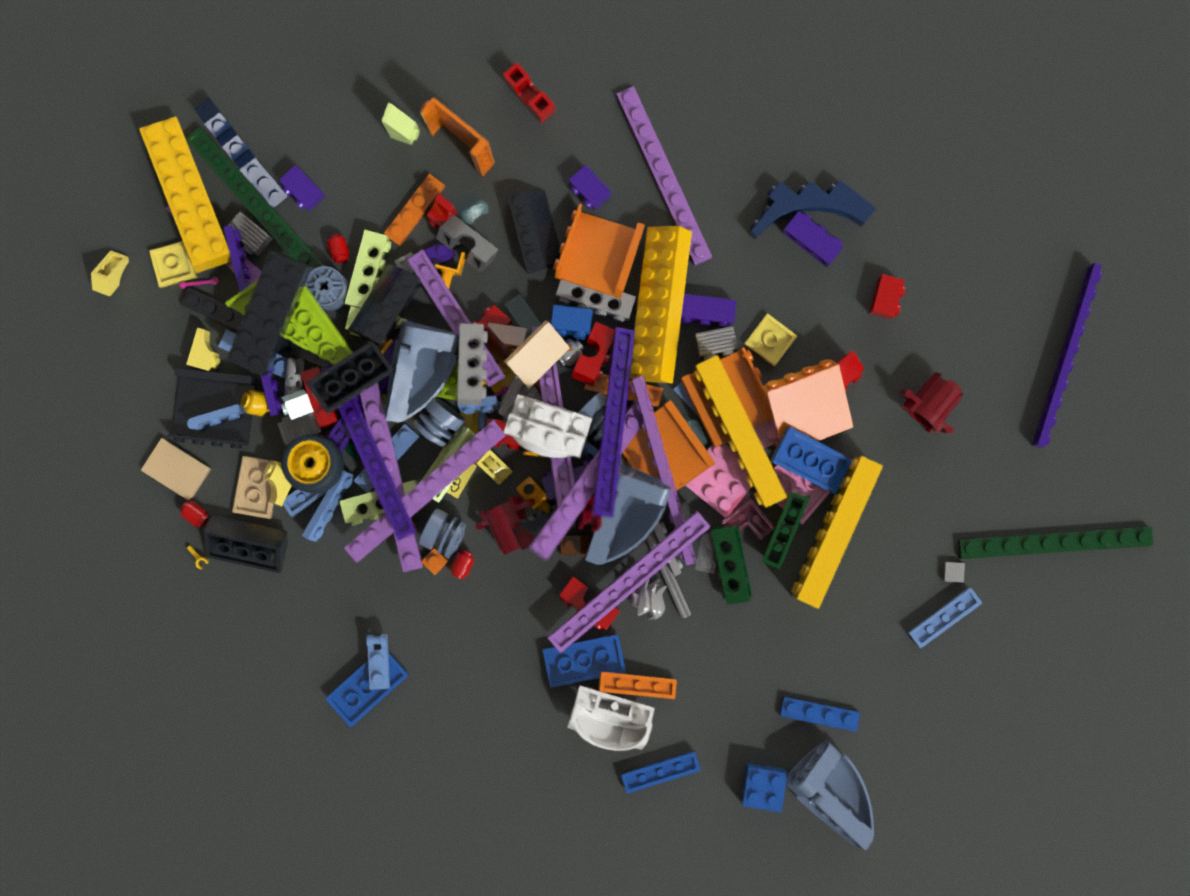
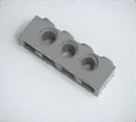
M564 280L560 281L556 293V298L559 299L560 303L566 305L574 303L577 304V308L595 310V314L606 317V314L614 316L613 319L619 322L629 321L636 296L623 293L620 299ZM580 289L583 292L582 296L579 298L573 297V290ZM598 295L601 300L599 303L594 304L590 301V297ZM613 300L617 301L619 307L617 309H610L608 303Z
M460 324L458 404L482 405V399H486V387H482V380H486V368H483V361H487V350L483 349V343H487V331H484V324ZM470 343H477L478 347L471 349L468 345ZM471 361L478 363L474 368L469 367L467 364ZM470 380H475L478 384L476 386L471 387L467 384V382Z

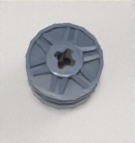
M327 266L317 267L310 272L306 286L323 310L335 311L346 305L345 300L349 283L342 274L334 268ZM324 284L329 287L327 291L322 287Z
M599 392L578 412L593 418L588 436L596 431L597 435L592 439L595 443L602 438L606 396L602 392Z
M435 397L426 406L430 415L421 412L419 414L421 419L416 418L413 424L428 440L446 447L448 445L447 439L453 438L448 429L458 431L464 424L465 419L446 402Z
M436 508L421 535L419 545L431 550L437 543L439 544L437 553L441 554L447 548L444 557L449 559L458 549L464 537L467 522L461 521L458 527H456L458 518L455 517L449 524L447 523L449 514Z

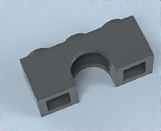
M452 215L440 227L436 237L437 240L450 250L456 245L468 247L470 253L466 262L479 273H482L494 261L498 249L492 243L484 239L477 231H474L455 215Z

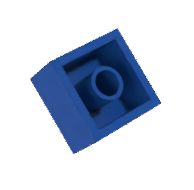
M554 305L551 325L561 338L571 335L574 336V339L585 340L591 332L593 312L591 309Z
M746 763L740 799L742 806L782 813L788 774L785 769Z

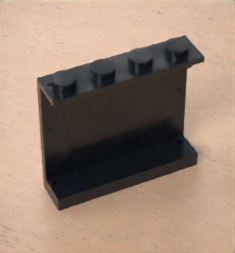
M175 368L174 376L179 377L173 432L172 434H167V437L173 438V442L185 443V439L192 440V444L204 445V441L211 442V446L223 447V443L230 444V448L242 449V445L249 446L252 415L246 412L240 414V418L234 420L226 418L217 425L210 426V424H206L201 430L190 429L187 426V422L190 418L236 404L241 405L243 394L251 389L255 390L256 378L244 375Z

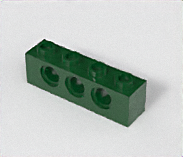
M794 487L792 488L764 554L763 563L778 569L781 568L811 494Z
M738 523L715 525L711 530L712 532H710V540L715 546L714 559L719 565L717 573L719 580H722L723 584L721 588L722 597L726 599L727 605L750 602L752 591ZM722 542H728L731 548H724ZM726 560L733 561L735 567H729L726 564ZM730 579L737 580L738 585H732L730 583Z

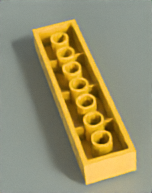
M177 117L139 128L196 273L231 262L232 259L227 242Z
M681 226L647 227L629 379L643 375L645 382L673 384L692 231Z
M718 355L696 365L694 374L698 382H703L705 388L702 390L707 400L711 398L714 404L711 408L715 417L720 416L723 422L719 425L724 435H729L731 440L728 443L732 451H737L739 455L737 461L742 470L746 469L748 473L745 478L750 487L754 486L756 490L754 496L758 504L768 507L787 498Z
M863 456L854 457L846 477L843 478L840 484L838 495H834L830 504L833 506L830 512L827 511L823 518L824 526L822 530L819 529L816 533L815 540L817 541L815 546H811L807 553L809 559L806 565L803 564L799 571L801 577L792 586V597L819 609L883 465Z

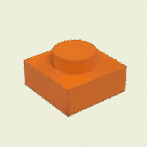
M436 548L422 560V564L434 575L448 562L442 554L437 553L438 550Z

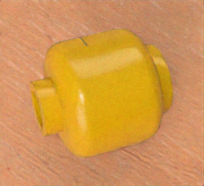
M251 389L243 394L241 407H243L246 413L263 416L266 412H269L265 392Z

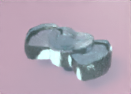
M478 200L472 207L463 210V221L467 224H473L475 218H479L481 214L488 213V204L483 200Z
M690 420L687 424L704 446L708 439L702 432L700 421Z

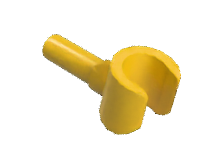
M191 545L187 547L197 560L196 567L203 569L200 560H204L208 564L209 559L205 556L201 557Z

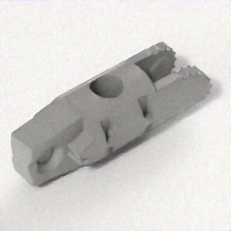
M288 358L284 396L302 390L303 379L301 372H304L305 363L303 358L296 360Z

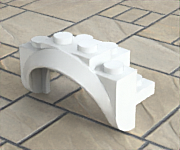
M518 394L504 433L511 435L525 449L539 455L554 458L580 457L585 447L593 418Z
M579 686L567 728L575 730L584 740L600 748L616 751L634 748L642 750L650 735L651 721L655 708Z

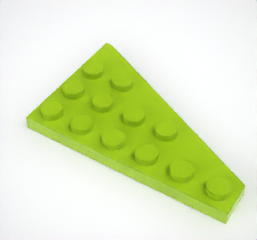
M258 280L225 304L244 315ZM305 284L284 338L291 340L293 343L315 353L320 358L334 365L352 354L353 351Z

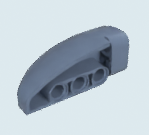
M407 321L401 322L399 337L395 341L391 362L394 372L389 375L384 412L385 420L402 422L422 410L436 397L444 387L455 366L459 334Z
M619 465L614 517H602V526L594 533L586 561L598 565L610 562L627 554L644 541L660 520L671 488L645 472L627 465Z
M825 741L810 751L791 770L787 776L786 785L796 794V799L826 825L858 849L866 851L874 838L872 806L865 783L852 761L845 754H841L830 742Z

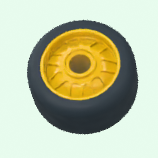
M304 434L296 437L287 445L282 455L281 468L285 479L294 488L307 493H321L329 490L339 481L344 469V459L341 450L332 440L319 434ZM313 458L315 461L314 466L308 468V461Z

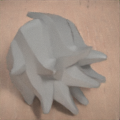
M658 578L651 584H649L648 579L630 594V604L638 608L637 615L641 616L648 612L647 620L652 618L656 620L665 611L663 592L666 586L657 589L660 581Z

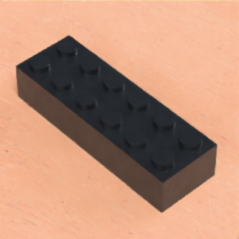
M279 251L269 252L227 356V361L261 376L269 374L312 266Z

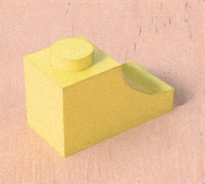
M110 251L91 273L92 290L111 296L120 285L121 275L129 263L128 257Z
M197 328L187 365L214 372L220 363L219 354L215 353L211 348L210 332Z
M491 449L476 461L498 485L513 472Z
M271 461L264 470V478L268 480L271 487L269 502L282 506L292 485L285 479L281 463Z

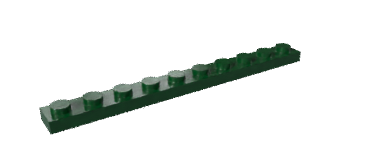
M198 127L186 138L190 145L290 257L312 266L311 271L317 267L324 266L201 127Z
M1152 527L958 540L959 558L972 559L1153 546Z

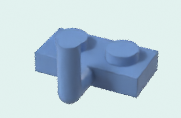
M488 396L486 399H482V405H460L457 401V406L465 414H473L478 411V430L481 431L486 427V413L499 410V401L496 396Z

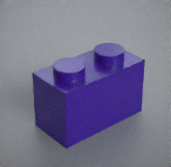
M586 164L569 179V189L574 195L577 196L579 194L583 199L582 203L589 210L592 208L596 211L612 196V192Z
M296 165L279 180L283 184L281 189L288 196L293 194L297 198L294 202L302 210L306 208L310 212L325 197V194Z

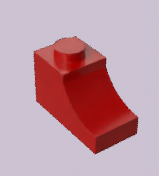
M440 193L434 199V205L427 214L430 220L428 223L436 230L452 215H458L454 205Z

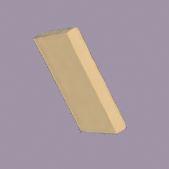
M545 320L504 362L524 385L530 388L570 347L552 325Z
M164 438L160 439L141 471L188 501L192 500L211 470L210 467Z
M247 456L242 457L233 513L267 519L272 518L274 504L269 502L271 487L268 480L264 478V470L271 463L270 460Z

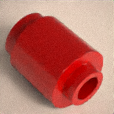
M340 234L330 236L326 243L331 260H334L335 264L348 261L350 253L345 237L340 236Z
M194 501L190 503L185 502L180 508V516L194 527L202 528L210 519V516L207 514L208 512Z
M464 549L462 552L458 551L450 567L452 569L450 574L464 580L475 561V558L472 557L473 553Z

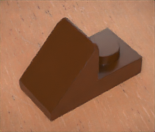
M594 535L563 536L561 539V556L587 555Z

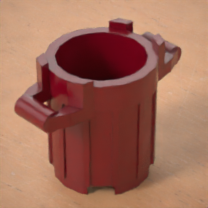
M938 372L930 376L915 395L911 390H900V396L906 400L901 409H905L913 419L926 427L924 430L930 434L935 431L936 435L939 431L945 434H952L953 428L944 420L961 401V397L964 394L960 393L962 389L953 380L949 379V381L941 379L942 374Z
M519 494L518 498L516 496L508 499L509 502L487 509L485 513L483 511L480 512L483 521L476 523L475 528L481 530L489 525L498 547L504 555L521 548L512 529L519 526L517 522L527 518L524 508L535 505L533 498L524 501L521 494Z

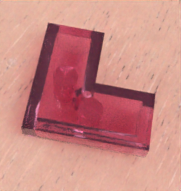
M752 498L721 521L722 524L737 522L739 532L749 526L759 540L775 529Z

